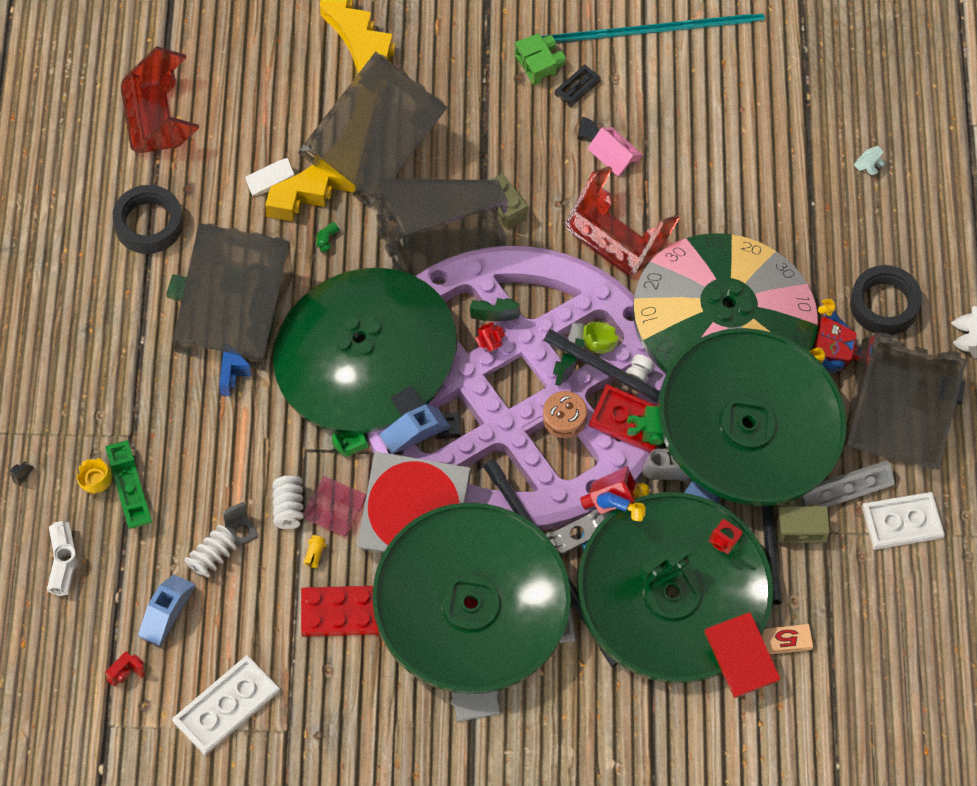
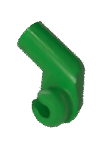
M332 222L317 233L315 245L323 253L331 249V244L328 242L329 238L340 231L335 222Z

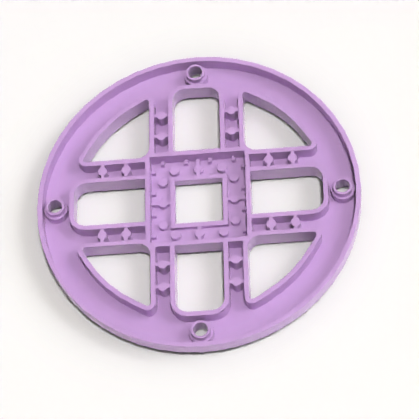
M501 246L465 252L443 260L416 276L433 287L445 302L459 294L468 293L477 301L484 300L495 306L497 298H509L498 283L536 284L554 288L572 295L574 298L536 319H527L520 313V317L517 319L492 321L495 326H502L506 335L502 338L503 345L493 351H487L486 348L480 347L467 353L457 340V352L452 371L443 388L428 405L440 408L453 399L460 397L480 426L436 452L424 453L414 444L399 451L402 453L401 456L468 467L492 452H504L534 491L515 493L541 531L567 526L597 509L595 506L584 510L580 502V497L589 494L588 491L591 489L594 481L626 466L629 467L635 482L639 481L644 475L642 467L650 453L624 441L617 442L614 437L588 426L594 410L586 398L604 388L606 384L609 385L616 380L586 364L574 371L560 386L555 385L557 375H553L555 362H560L561 359L552 347L543 341L549 329L565 336L570 333L572 322L586 324L593 319L601 318L615 327V332L623 343L612 352L603 354L600 358L625 372L632 366L631 361L635 355H644L651 359L641 345L634 321L625 319L626 317H633V293L618 280L584 260L548 249L527 246ZM435 281H443L444 284L437 285V284H434V282H435ZM522 356L545 389L508 409L485 377ZM655 364L653 372L647 376V384L660 391L666 373ZM560 391L574 392L584 400L587 407V422L584 429L577 436L597 462L595 467L572 480L559 478L529 438L530 435L545 427L543 422L544 404L552 394ZM637 392L638 398L658 406V403ZM385 429L365 433L373 453L377 451L391 454L379 436ZM662 444L657 445L656 449H660ZM469 484L466 503L490 504L512 511L500 491Z

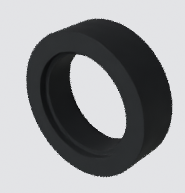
M156 185L134 187L121 195L113 209V223L116 235L126 248L142 254L161 252L172 246L182 232L183 219L180 204L177 198L163 187ZM147 203L157 204L168 211L170 214L168 224L156 234L140 235L131 231L126 225L128 214L139 205Z
M879 265L865 270L857 278L850 298V308L855 320L864 329L879 335H895L907 330L915 322L922 302V293L915 278L907 271L891 265ZM876 284H890L904 293L908 307L897 316H880L868 308L864 300V293Z

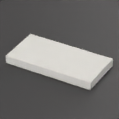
M246 655L174 716L172 721L206 756L280 692V688Z

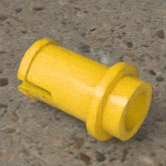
M313 535L308 540L309 547L303 562L306 566L309 567L313 557L311 567H319L322 551L327 546L325 538Z

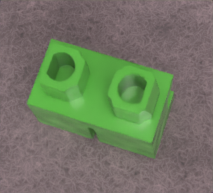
M538 33L515 42L514 55L533 86L540 83L543 77L550 74L555 76L557 69L566 63V57L562 51L551 54L550 51L556 49V42L552 35L541 38Z

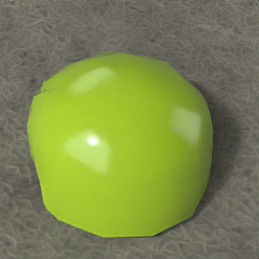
M591 322L585 325L583 340H585L584 345L590 351L606 354L612 352L617 346L619 336L615 334V327L601 322Z

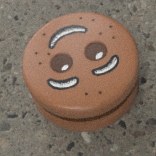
M560 391L552 394L546 400L543 407V422L546 429L552 435L560 438H570L578 435L584 429L587 422V407L584 400L578 394L570 391Z

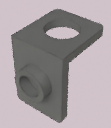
M244 502L222 512L224 526L235 538L234 544L237 547L257 538V533L247 517ZM240 526H245L249 529L248 535L244 538L235 535V530Z

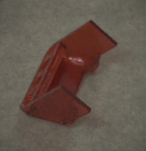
M156 46L123 78L121 95L132 151L146 153L177 148L199 129L198 124L170 117L167 93L176 84L174 70L186 59L185 54Z
M608 166L591 173L567 217L566 227L573 236L623 273L631 275L640 271L664 246L680 217L674 215L661 220L657 227L646 230L643 236H640L609 213L613 199L611 194L603 188L613 169Z

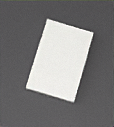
M932 492L863 503L862 505L874 550L944 538V530Z

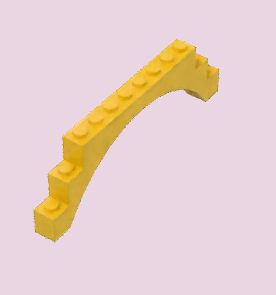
M354 0L320 1L321 17L340 35L352 55L358 72L359 89L357 104L350 122L337 143L319 161L298 175L270 186L265 204L267 217L293 221L295 213L299 214L301 203L325 207L326 200L331 198L332 189L356 193L358 184L362 185L364 172L361 170L362 166H366L368 162V153L366 151L367 147L371 148L373 134H371V131L376 129L378 116L375 115L377 110H381L382 97L380 95L381 92L385 93L387 79H385V75L390 74L391 61L389 59L390 56L394 57L396 43L392 41V34L374 31L375 22L371 21V12L353 9Z

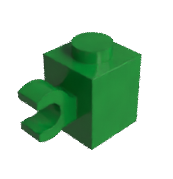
M646 406L642 417L636 415L628 416L627 423L636 425L635 428H628V435L635 436L642 431L643 442H650L653 445L665 443L659 426L658 406Z

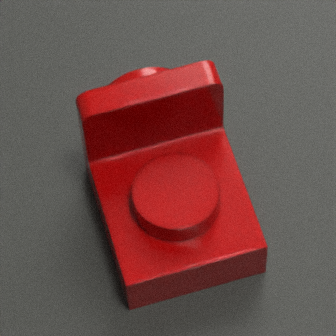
M125 651L105 672L106 679L115 687L119 682L122 683L129 677L131 669L142 678L145 675L144 662L137 655L133 654L131 656Z

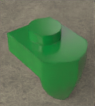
M335 431L332 435L333 447L344 457L369 447L365 433H338Z

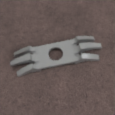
M595 509L587 516L557 531L549 532L546 536L557 548L559 555H565L568 551L588 542L598 525L612 512H605V514L601 515ZM576 527L584 530V536L579 540L571 537V531Z

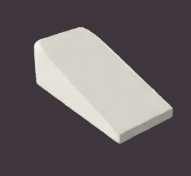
M285 158L246 176L245 179L253 197L269 192L270 186L293 177L294 173L288 158Z

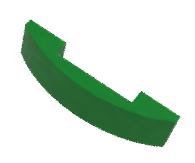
M126 440L105 446L128 529L152 523L129 441Z

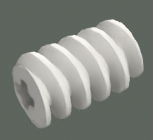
M282 476L276 478L273 482V515L275 516L273 522L276 527L294 529L300 526L299 520L304 518L303 513L300 512L303 510V505L300 503L303 501V496L300 495L303 492V487L299 486L303 483L302 478Z
M218 525L216 527L217 531L213 530L210 533V537H206L203 540V544H199L196 547L197 551L190 553V558L186 557L184 559L185 563L195 573L207 578L210 577L208 568L213 571L217 570L214 564L215 561L219 564L224 563L221 555L227 558L230 557L228 548L233 551L237 550L234 544L235 538L222 525Z

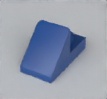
M224 343L219 386L221 396H230L231 388L236 387V376L250 377L251 369L250 365L230 344Z

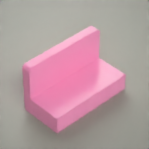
M602 127L588 147V150L617 176L622 175L630 162H639L643 156L640 151L613 127Z

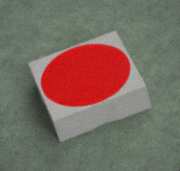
M375 451L357 547L362 550L384 553L393 538L417 517L439 507L466 503L471 469L464 466Z

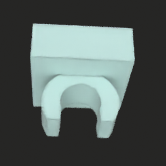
M879 146L867 149L854 163V166L859 171L867 169L870 175L877 174L878 171L875 169L874 164L878 168L885 165L884 161L879 158L884 153Z

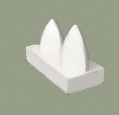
M972 306V313L956 318L951 324L960 330L970 331L968 334L957 338L953 344L963 351L971 352L972 357L977 358V306Z

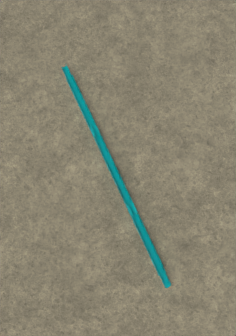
M764 13L555 34L552 36L556 43L751 23L753 21H763L765 17Z

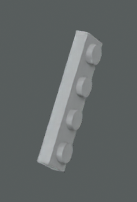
M886 460L823 481L814 490L801 497L803 507L810 504L829 507L895 485L891 463Z

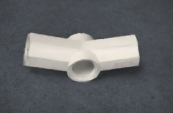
M60 521L49 526L54 562L47 591L54 595L64 596L69 595L74 570L78 566V559L70 523ZM71 556L69 560L61 561L62 557Z

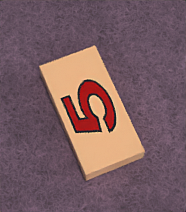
M809 624L766 628L761 635L769 654L813 649Z

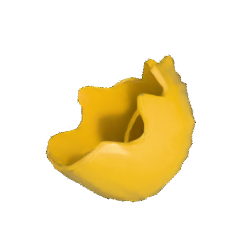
M100 458L82 461V465L78 467L80 473L76 477L78 485L82 490L91 494L104 492L112 482L110 466Z

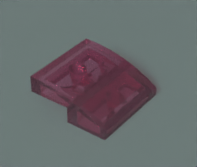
M323 475L315 495L311 496L303 513L304 519L346 537L366 501L367 494Z

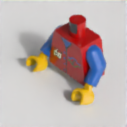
M832 299L822 300L821 302L824 306H820L818 312L825 314V317L823 316L818 323L814 345L809 352L829 373L845 369L852 359L863 362L866 349L855 346L856 332L851 330L835 311V302Z
M626 466L594 481L591 485L590 493L580 497V502L584 510L596 506L600 514L614 509H620L624 512L629 510L632 511L631 519L642 521L646 510L644 504L631 503L635 501V497L649 495L650 490L644 483L636 484L629 467Z

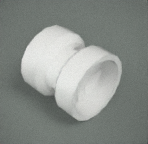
M638 354L633 357L631 361L632 366L626 372L647 383V376L653 372L655 364L648 357Z

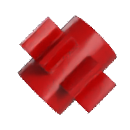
M490 322L478 328L479 336L475 337L479 348L482 347L483 349L486 348L487 351H493L503 345L502 338L506 335L502 326L498 327V325L495 326L493 322Z

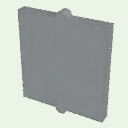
M497 691L484 694L451 692V705L454 706L457 722L500 714Z

